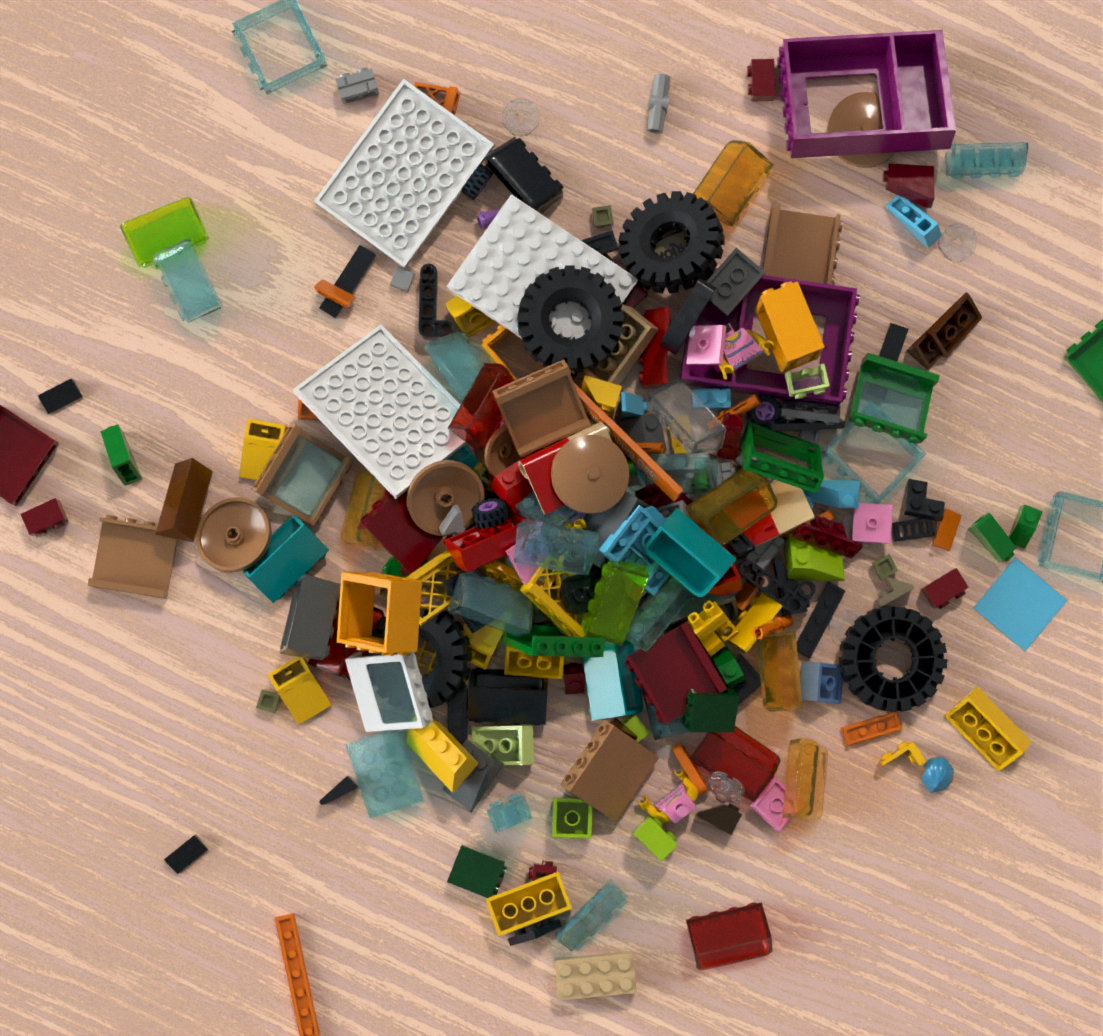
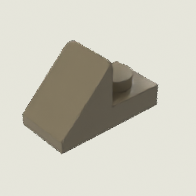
M886 577L884 580L891 592L889 593L886 590L877 595L879 599L875 603L878 608L914 589V586Z

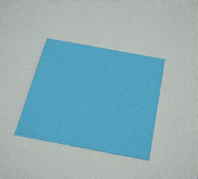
M1015 557L974 606V609L1026 651L1066 603L1067 599Z

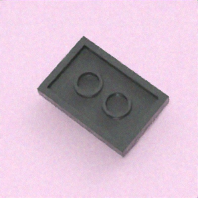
M736 247L707 280V282L717 287L709 302L724 315L728 316L766 272Z
M784 399L781 416H785L788 420L801 418L806 422L813 423L817 420L823 421L827 425H834L839 423L841 406Z

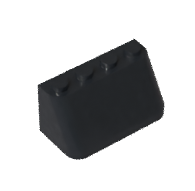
M513 137L485 156V164L513 196L542 214L563 196L562 189L564 187L557 179L555 181L552 179L549 169L546 166L542 167L537 162L539 159L532 151L530 153L525 148L526 144L521 138L516 139Z
M477 668L471 671L468 721L476 723L546 725L548 678L504 675L505 669L484 670Z

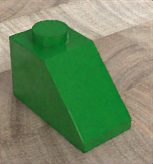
M1028 505L1020 506L1008 536L1015 546L1023 549L1026 548L1038 526L1043 511Z
M728 647L711 656L729 689L746 681L742 670Z

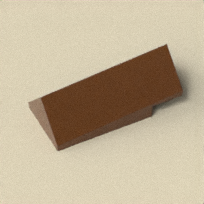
M964 293L906 350L926 369L929 370L941 356L947 358L982 319L969 293Z
M194 458L175 463L156 529V535L194 542L213 473L212 470Z

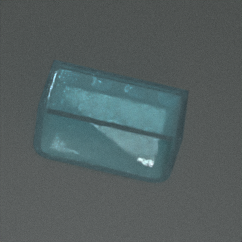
M186 238L154 254L155 258L152 261L157 270L161 269L163 273L161 279L165 287H170L172 291L170 297L174 304H178L180 308L178 313L182 321L186 320L190 323L223 307L190 238Z
M457 331L428 342L423 347L469 414H472L495 398L492 391L501 386L495 376L491 378L488 373L491 370L486 362H480L478 357L481 355L475 347L471 348L468 345L470 340L465 332L461 334Z
M711 453L648 454L683 489L685 495H710L717 490L718 456ZM634 463L641 487L644 488L654 484Z
M474 571L459 574L449 606V612L516 637H521L531 632L533 602L521 591L514 590L508 584L501 585L495 583V580L492 578L477 576L478 573Z

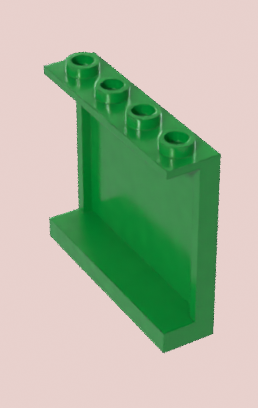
M1102 319L1095 325V331L1092 333L1088 331L1080 338L1082 342L1078 345L1074 343L1066 349L1068 353L1064 358L1103 402Z
M504 624L502 643L531 656L603 657L605 638L564 636L555 625Z

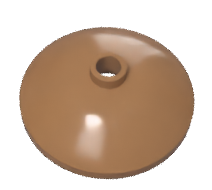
M506 425L500 427L491 435L484 455L486 468L493 477L525 457L519 456Z

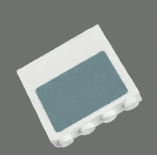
M355 652L345 659L366 732L424 728L433 721L414 652H409L408 656L393 654V656L377 655L363 657L362 652Z

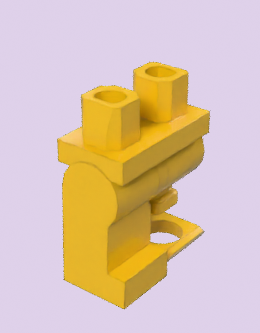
M708 600L703 604V611L699 614L693 612L688 616V624L702 646L712 656L725 646L714 632L715 630L724 642L739 631L716 602ZM727 629H733L729 636H724V632Z

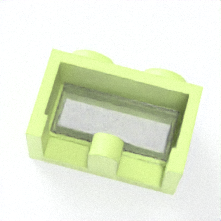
M820 364L818 368L813 369L803 368L799 372L794 373L788 371L784 375L789 396H795V399L807 397L806 394L814 392V395L823 394L825 389H828L830 386L825 364Z

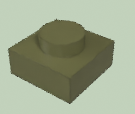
M611 205L592 208L595 228L614 224Z
M890 554L872 562L880 580L898 571Z
M262 689L256 708L276 713L280 695Z

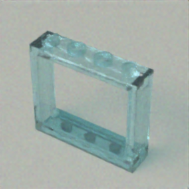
M296 0L277 1L232 23L235 29L232 33L236 41L240 40L243 45L240 47L244 58L249 57L250 63H248L252 74H257L259 79L256 82L260 90L264 89L266 94L272 93L328 66ZM288 9H292L316 61L267 83L242 31Z
M872 401L859 412L865 415L868 413L871 417L894 423ZM850 422L821 452L823 454L822 457L826 459L827 463H833L837 467L836 471L845 478L846 476L852 481H860V490L865 494L864 498L872 504H878L926 453L917 444L910 443L907 439L894 438L914 459L878 495L832 451L836 444L855 426L854 423Z
M1059 491L1053 495L1050 506L1053 507L1046 519V524L1048 525L1047 532H1044L1042 536V543L1044 545L1043 550H1040L1038 554L1039 567L1103 583V563L1099 574L1050 561L1064 499L1103 509V501Z

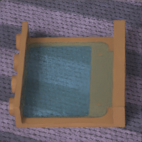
M290 423L251 490L314 526L315 523L321 520L323 516L322 511L325 506L328 507L331 503V496L334 491L340 488L342 484L341 479L344 474L350 471L353 459L342 455L303 431L302 428Z

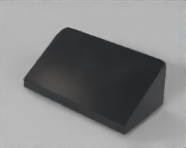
M72 378L38 395L48 414L83 397L75 380Z
M196 834L164 860L179 874L205 853L208 848Z

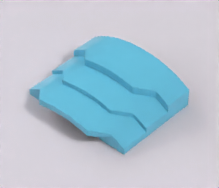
M638 505L631 516L622 523L614 535L611 534L599 550L622 573L647 593L654 596L670 574L646 554L644 547L658 528L665 522L666 518L653 506L643 508Z

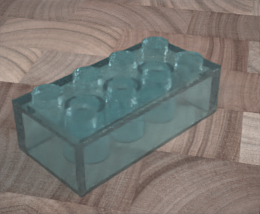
M520 792L509 795L508 800L502 802V799L490 803V807L487 809L495 833L533 818V813L525 793L520 794Z

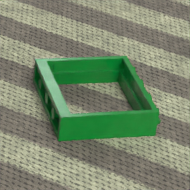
M748 421L741 436L744 470L817 494L824 479L819 445L779 431L772 432L767 427ZM754 444L806 461L808 469L754 451ZM809 446L815 448L813 452L808 449Z

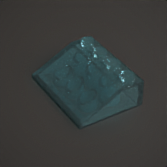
M402 729L386 730L346 744L369 818L425 800Z
M610 879L555 933V938L571 952L574 949L578 951L585 944L583 940L588 935L590 937L595 935L599 930L598 926L602 922L607 923L613 917L612 912L616 908L620 910L628 902L626 900L627 894Z

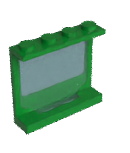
M867 353L861 361L848 421L858 427L872 428L875 432L888 433L894 438L907 439L910 443H921L928 435L924 433L932 390L938 383L940 375Z

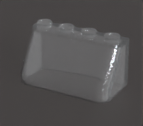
M680 378L648 394V410L656 415L660 423L666 426L671 435L682 444L687 452H716L723 447L726 427Z

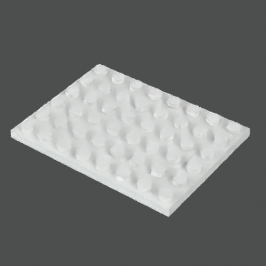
M403 79L314 202L406 268L462 192V188L471 174L483 163L485 156L492 151L495 145Z
M511 194L446 288L521 338L517 327L521 298L524 296L529 284H533L535 278L540 274H547L549 269L555 267L564 269L565 265H575V269L580 270L581 266L591 269L590 273L594 275L599 273L605 277L604 281L607 284H612L616 290L615 294L620 297L622 304L638 280L632 274ZM563 302L557 305L555 311H551L549 315L553 331L565 339L580 338L585 335V330H589L591 326V319H588L589 313L583 306L580 307V304L575 302H568V304Z
M381 324L293 389V393L395 499L408 490L413 478L424 467L434 462L448 459L483 431V427Z

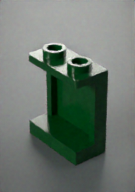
M689 689L688 695L685 697L686 712L682 717L683 725H685L689 732H734L740 696L734 689H726L725 693H697L694 689Z
M462 844L447 882L489 898L497 894L500 887L497 881L499 877H504L507 867L504 866L505 861L498 860Z

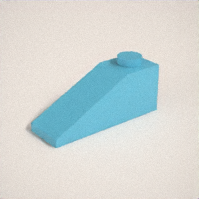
M897 195L886 205V208L927 248L942 237L938 223L908 199Z
M621 392L619 399L620 420L644 416V413H647V402H643L642 396Z
M823 480L817 494L803 489L804 494L810 497L813 502L837 508H859L860 481Z

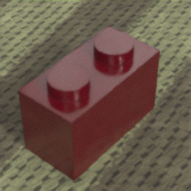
M751 59L750 65L747 66V77H750L751 83L747 86V93L751 95V101H774L776 96L774 59Z
M724 413L717 445V458L736 460L743 416Z
M57 498L20 514L29 535L36 536V538L46 535L47 530L51 528L56 530L65 526L64 523L69 521L60 500Z
M955 568L921 588L932 608L939 607V609H942L950 604L949 599L953 597L958 599L965 595L964 590L969 587L958 569Z

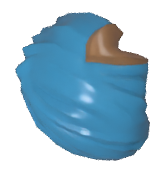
M937 756L936 758L928 759L925 765H923L920 774L922 782L930 793L942 791L952 783L954 768L944 757Z

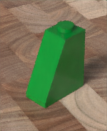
M117 424L100 431L111 466L124 486L142 479L126 436L120 426Z
M989 512L982 515L968 528L998 562L1004 560L1007 562L1015 555L1013 551L1017 547Z

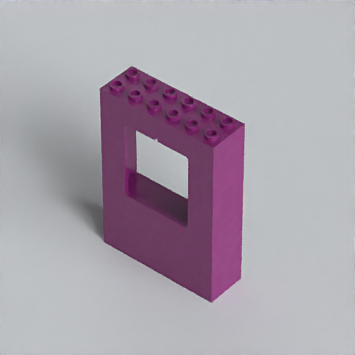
M943 30L783 39V44L779 47L777 66L781 68L779 84L783 87V90H781V101H784L783 118H786L784 131L785 134H788L786 149L790 151L791 158L944 150L951 148L956 132ZM876 76L883 129L827 133L811 132L806 79Z
M715 268L713 272L706 269L704 272L707 278L704 280L707 281L718 268ZM763 275L728 316L708 302L694 326H725L729 323L734 332L741 328L752 331L755 307L760 296L763 295L762 292L770 288L777 290L785 282L792 281L794 283L798 281L811 315L824 316L826 318L823 344L826 349H823L820 358V364H825L830 385L828 389H825V393L814 395V392L806 394L807 397L795 399V396H789L784 377L785 374L748 369L747 364L735 370V376L727 373V379L723 378V373L718 365H688L686 362L689 334L685 339L679 384L720 390L730 388L731 392L756 394L757 396L765 394L777 399L838 406L840 403H843L847 394V388H844V384L849 378V370L846 368L852 357V351L849 350V347L854 341V332L851 331L857 320V313H854L860 297L857 294V288ZM694 278V282H693V285H694V286H695V284H696L697 281H698L696 278ZM818 377L817 379L810 378L792 382L795 391L818 386L821 383Z

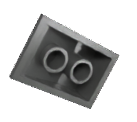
M660 413L615 422L635 443L663 442L664 453H666L667 449Z
M466 739L462 746L479 764L454 793L445 784L443 791L472 812L504 763L477 742Z

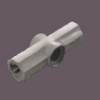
M654 74L647 131L651 133H663L670 86V76L666 74Z

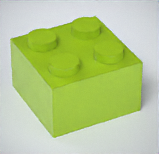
M553 797L552 837L591 839L592 806L580 798Z
M648 815L632 833L662 862L677 847L678 844L675 842L677 838L669 830L665 832L661 828L663 824L656 817L651 818Z

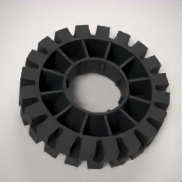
M672 191L671 198H668L666 192L656 195L657 203L655 204L651 198L642 202L645 207L643 211L636 207L630 213L634 220H625L622 226L625 232H620L618 240L621 246H618L619 254L628 272L638 280L641 287L647 290L652 287L654 292L662 294L665 288H667L669 294L678 293L679 285H682L685 290L694 287L692 282L694 278L697 280L699 278L706 279L707 275L704 271L707 269L713 272L718 265L714 258L721 259L723 254L721 245H725V236L721 223L707 201L701 197L697 199L693 193L687 192L684 197L681 191ZM673 230H683L690 235L688 246L679 255L671 258H662L655 253L656 244L664 234Z
M565 265L564 269L555 267L549 269L547 274L542 273L536 277L533 284L530 283L525 290L518 310L519 336L521 335V342L525 350L528 349L530 351V356L536 362H542L543 367L550 366L564 359L570 371H574V374L581 373L587 368L591 370L599 366V363L605 361L611 355L613 349H615L623 329L624 311L621 309L622 302L620 297L615 294V288L611 283L607 284L604 281L605 277L599 273L594 275L590 273L591 269L582 266L581 270L575 269V265ZM563 302L566 304L568 302H575L587 310L589 313L588 319H591V326L589 330H585V335L577 339L575 337L565 339L553 331L549 315L551 311H555L557 305Z
M887 606L879 609L875 608L868 611L866 615L859 616L854 621L853 627L847 629L844 634L847 637L845 641H841L839 649L842 651V657H839V667L843 668L841 675L844 682L848 683L850 692L857 696L859 701L864 704L889 712H904L912 710L914 706L919 707L926 703L925 699L928 697L932 698L938 691L936 686L942 684L945 677L942 672L943 669H947L948 659H944V653H947L945 643H942L940 640L943 636L938 628H934L932 626L933 622L927 617L921 616L920 612L905 607ZM895 638H898L905 642V646H909L912 653V665L903 677L899 679L893 677V680H889L883 676V672L878 671L875 655L877 649L882 647L881 644L888 639L895 641Z
M420 609V617L423 618L428 615L429 609ZM448 611L439 613L422 626L419 624L418 636L424 637L425 641H430L435 649L434 652H436L434 669L429 675L424 674L422 677L430 708L443 705L444 702L456 696L455 693L461 691L465 685L463 679L469 676L471 670L470 667H467V663L472 661V651H467V646L471 645L468 635L463 636V626L459 621L454 622L452 620L454 616ZM386 616L381 617L377 621L376 625L378 627L376 629H372L373 637L385 639ZM369 649L365 651V654L369 656L381 655V653H369ZM401 662L367 665L368 670H371L373 674L370 676L373 686H379L377 692L382 698L388 697L389 703L396 707L403 706L405 710H415Z

